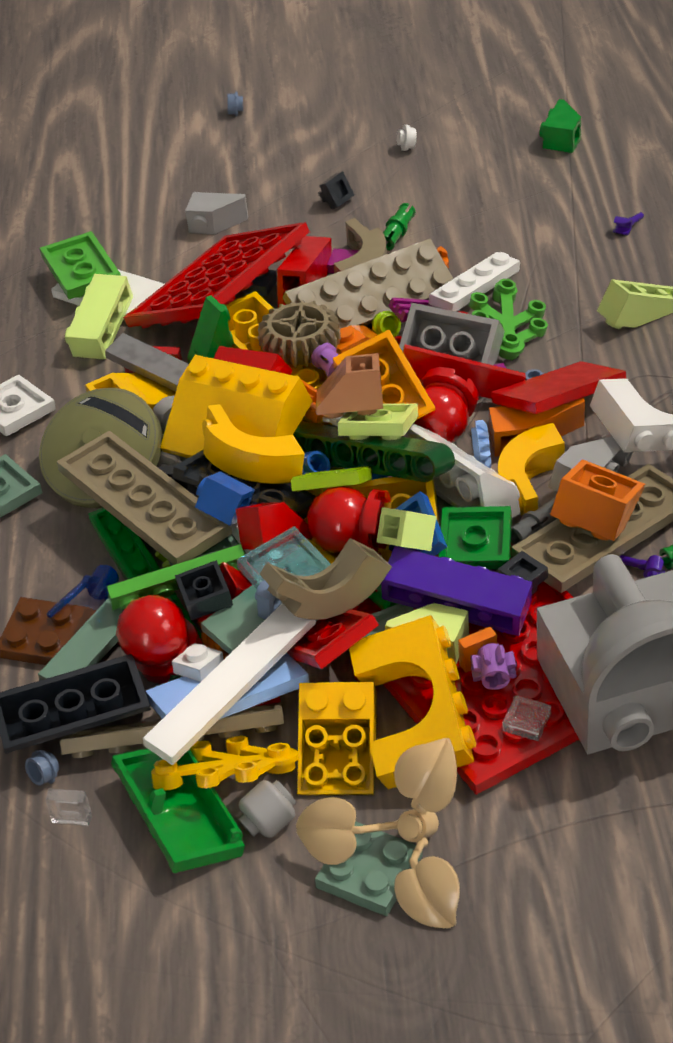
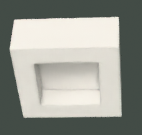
M194 643L172 660L173 671L175 674L201 682L224 660L223 653Z

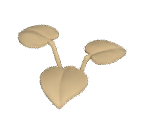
M442 738L430 743L413 746L406 750L397 760L394 771L397 789L403 796L413 798L411 802L413 809L402 813L398 820L354 826L356 811L353 805L344 799L329 797L309 805L299 816L296 828L297 835L309 853L318 861L329 865L343 863L354 854L357 846L355 834L398 829L400 836L404 840L417 843L409 860L411 869L401 871L395 878L394 890L399 905L411 918L424 925L435 928H451L456 925V911L460 896V886L455 870L447 861L435 856L423 858L418 863V858L423 848L428 845L426 838L433 836L438 829L439 822L435 812L441 811L451 802L456 789L457 765L454 749L449 738Z

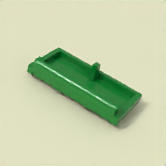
M148 748L112 756V768L118 774L130 795L131 801L137 807L149 828L151 836L156 840L173 873L238 858L243 855L245 844L242 841L243 833L214 787H198L196 774L182 776L183 784L178 788L156 790L153 788L151 771L154 769V763L162 760L161 757ZM190 749L177 761L178 766L198 763Z

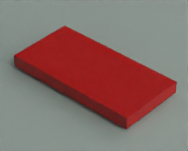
M580 361L492 391V403L538 414L594 394L598 381L601 379H626V371Z

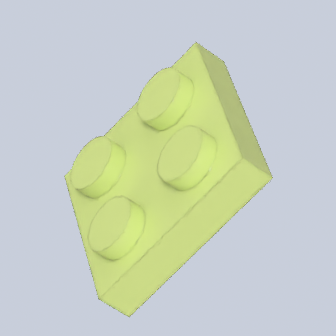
M383 404V409H377V412L371 415H358L357 411L346 412L337 423L338 436H349L351 440H363L369 438V436H382L383 440L400 439L417 419L418 404Z

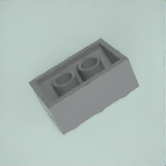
M411 303L399 347L403 352L404 345L407 344L494 365L498 358L505 331L500 321L496 319Z

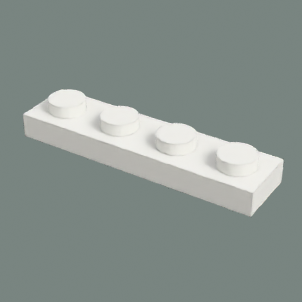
M496 252L430 293L429 305L458 311L469 304L472 293H486L494 288L499 280L508 279L517 273L520 269V261L509 257L506 253Z

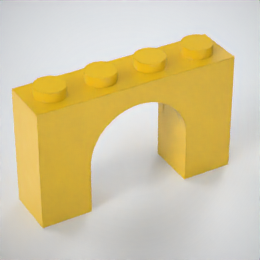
M432 615L363 637L349 648L354 674L360 682H374V685L378 686L402 677L419 676L430 680L433 684L434 695L432 705L422 721L408 730L369 742L376 776L388 790L397 787L394 776L397 760L406 750L413 746L430 743L442 738H449L454 749L457 768L474 763L471 749L476 747V741L469 725L465 726L463 714L468 713L467 705L462 692H457L454 681L459 680V673L453 658H448L446 648L451 647L450 637L444 625L439 627Z

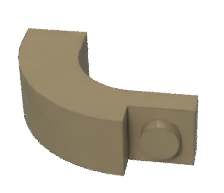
M356 218L346 221L347 245L352 250L359 251L347 259L334 263V273L386 255V238L381 229L378 227L369 231Z
M350 538L335 561L317 574L298 576L267 562L259 575L269 584L267 590L278 598L294 616L318 620L343 614L362 603L377 589L392 566L375 550Z

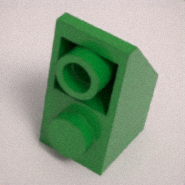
M563 99L557 101L554 108L549 110L546 121L541 123L539 136L543 138V149L573 153L581 140V116Z

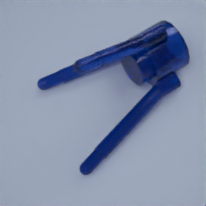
M97 566L91 576L85 575L76 587L47 612V617H53L84 589H87L92 598L97 600L104 599L106 601L108 599L107 586L119 582L118 573L111 566Z

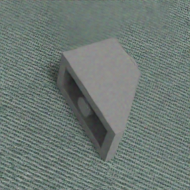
M193 192L185 210L189 233L217 234L248 219L246 194Z

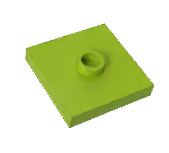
M366 466L305 473L292 477L291 488L292 491L323 488L324 492L328 488L357 485L372 480L371 468Z

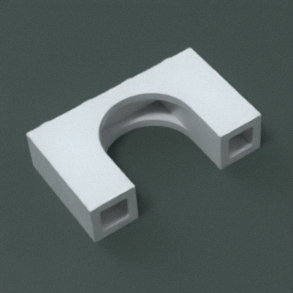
M601 379L598 381L590 407L624 453L673 450L672 414L662 412L646 403L628 379Z

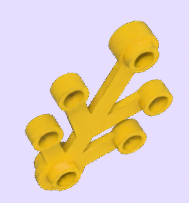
M246 736L227 738V753L212 751L209 741H197L190 750L197 761L207 762L178 766L177 762L171 765L164 759L154 763V769L151 771L152 784L156 790L162 788L164 790H172L183 784L182 776L196 774L197 786L200 788L218 786L222 780L235 774L237 782H252L265 772L283 774L293 771L296 768L295 762L299 759L298 751L290 748V745L287 743H275L267 748L250 746Z

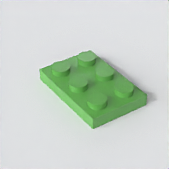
M92 231L40 247L43 260L68 300L84 296L85 289L90 285L94 274L121 276Z

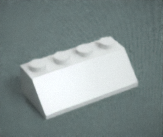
M412 424L404 437L443 443L450 447L454 453L455 465L452 470L433 479L436 495L453 507L511 506L512 518L520 514L518 501L520 493L513 482L503 478L492 468H488L476 460L472 455L465 453L454 443H450L436 433Z

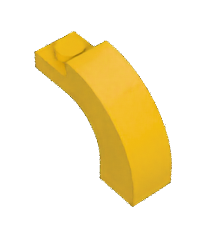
M220 404L208 406L207 419H204L202 422V430L205 437L203 453L217 468L244 480L270 484L290 483L292 477L302 475L305 453L293 435L257 437L238 430L231 423Z
M554 423L538 426L519 434L505 446L500 454L498 474L517 486L520 493L518 501L521 517L529 511H536L538 509V495L530 480L540 473L553 470L556 461L565 453V442Z

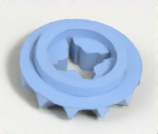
M483 420L475 421V427L471 428L473 455L476 460L491 468L492 462L487 424Z

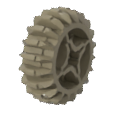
M302 300L300 303H293L291 301L288 305L279 304L278 309H269V314L262 316V322L259 323L258 342L259 346H261V351L278 354L288 365L291 364L294 368L298 365L308 367L309 363H312L311 356L313 351L318 346L330 343L337 349L341 339L340 323L333 310L327 309L325 304L317 306L315 301L305 303Z

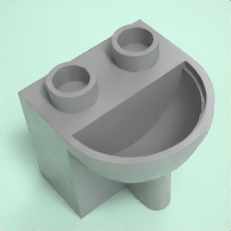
M606 555L600 558L594 565L592 593L537 608V659L587 755L612 747L618 751H630L645 744L653 735L673 730V570L634 581L618 555Z

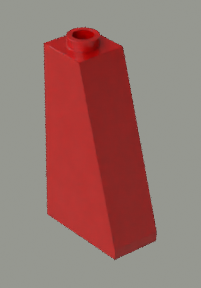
M305 236L301 239L302 243L295 247L278 267V308L279 304L286 305L282 298L285 291L328 275L327 264L332 254L331 238Z

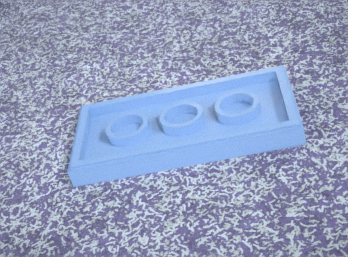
M286 653L220 719L299 689V683H309L308 673ZM183 676L145 692L149 704L163 719L200 682Z

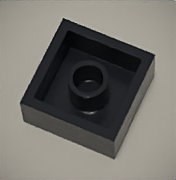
M217 560L175 575L191 621L233 606L229 589Z

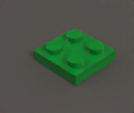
M511 506L442 508L441 531L447 548L439 553V557H448L455 562L474 567L500 568L510 560Z

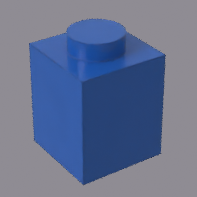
M218 472L203 478L196 491V495L199 498L195 508L231 526L237 523L235 509L249 506L255 489L222 472Z

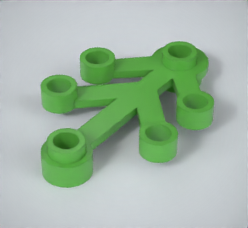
M501 279L495 284L492 294L494 301L500 304L501 313L487 304L488 297L481 292L471 294L469 307L475 310L472 312V315L500 321L505 332L498 355L504 359L513 360L523 352L524 343L536 337H543L546 334L548 323L541 319L544 316L546 305L542 301L532 300L529 302L527 310L514 316L513 303L517 294L516 284L510 279ZM530 322L528 329L515 334L516 328Z

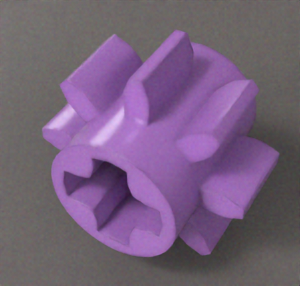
M495 643L486 644L478 650V655H471L473 681L482 680L485 688L492 690L501 689L509 683L510 678H516L514 652L505 653L502 645Z

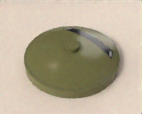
M120 388L95 389L75 397L54 415L46 427L41 440L39 461L47 484L62 499L80 507H102L60 473L56 461L107 431H111L157 466L162 452L160 448L163 439L162 429L154 411L141 397Z

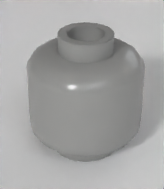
M263 780L239 801V808L244 815L238 820L253 837L260 832L264 837L272 838L295 817L293 806L297 802L279 781L276 780L272 784L270 781Z

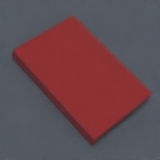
M353 609L335 617L319 619L287 654L296 661L323 669L379 626L373 614Z

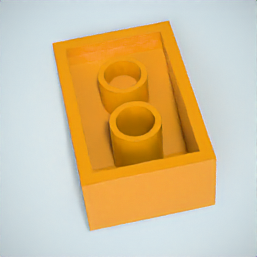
M390 330L333 358L335 370L346 356L378 353L383 404H418L417 419L435 410L434 404Z

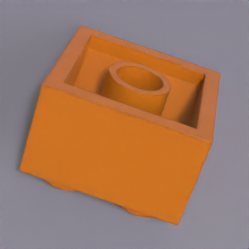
M582 459L561 478L550 516L558 518L563 525L568 527H580L588 530L595 538L615 541L624 531L644 490L645 484Z

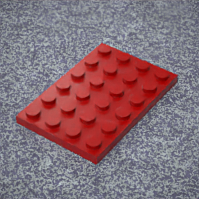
M306 222L225 235L125 315L123 318L127 326L147 328L159 323L161 326H166L175 321H181V323L190 322L200 317L205 298L210 295L220 304L227 305L233 302L235 295L239 291L252 286V280L266 274L269 271L270 265L286 257L285 253L289 249H293L302 243L301 239L310 233Z

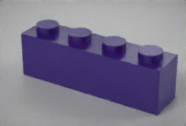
M394 546L388 561L392 568L381 582L383 600L416 609L437 603L467 610L469 623L486 628L491 627L493 630L515 636L520 635L531 604V581L524 580L516 575L508 576L493 572L482 566L474 567L455 562L448 557L440 558L425 554L417 549Z

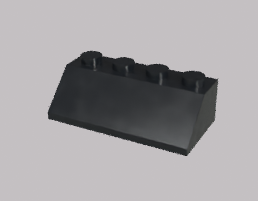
M128 654L0 692V736L5 754L150 711V704L133 655Z

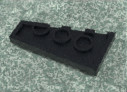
M203 450L173 467V478L197 487L203 478L222 472L255 489L249 506L259 503L285 502L302 519L308 517L307 513L313 500L317 497L306 490L292 491L291 482L278 484L259 483L232 476L213 465L206 458Z

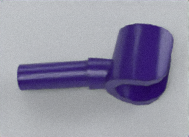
M639 212L630 218L616 216L614 223L617 224L613 233L629 235L632 225L643 219L644 214Z
M624 555L620 556L624 565L644 570V578L665 573V570L662 568L664 562L658 555H652L647 560H639Z

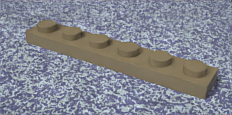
M282 702L253 706L220 719L204 735L219 733L220 738H228L240 735V730L255 728V731L258 733L277 730V725L284 724ZM162 719L91 728L60 738L62 755L72 753V758H83L93 755L94 750L108 748L109 753L128 751L131 749V745L143 744V737ZM204 735L198 741L203 740Z

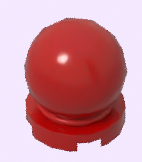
M437 367L429 369L425 376L420 379L422 386L435 406V410L415 420L413 424L440 435L450 443H455L465 433L468 419L472 416L478 403V389L471 379L468 378L466 382L463 378L455 375L454 369Z
M345 486L328 488L313 500L307 513L308 531L313 541L325 551L340 554L351 538L375 550L382 557L379 548L386 549L387 544L376 541L382 507L385 508L384 503L391 502L390 494L386 490L372 489L366 498L360 491Z
M158 595L140 597L131 601L119 615L116 636L120 647L126 655H133L137 669L148 681L163 684L175 680L174 676L178 674H175L173 671L172 660L194 643L203 645L202 639L199 637L194 625L185 619L182 610L167 598Z

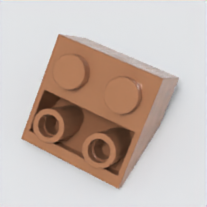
M378 353L346 356L317 390L316 415H324L325 418L342 417L346 412L357 411L358 415H371L376 413L377 409H383Z

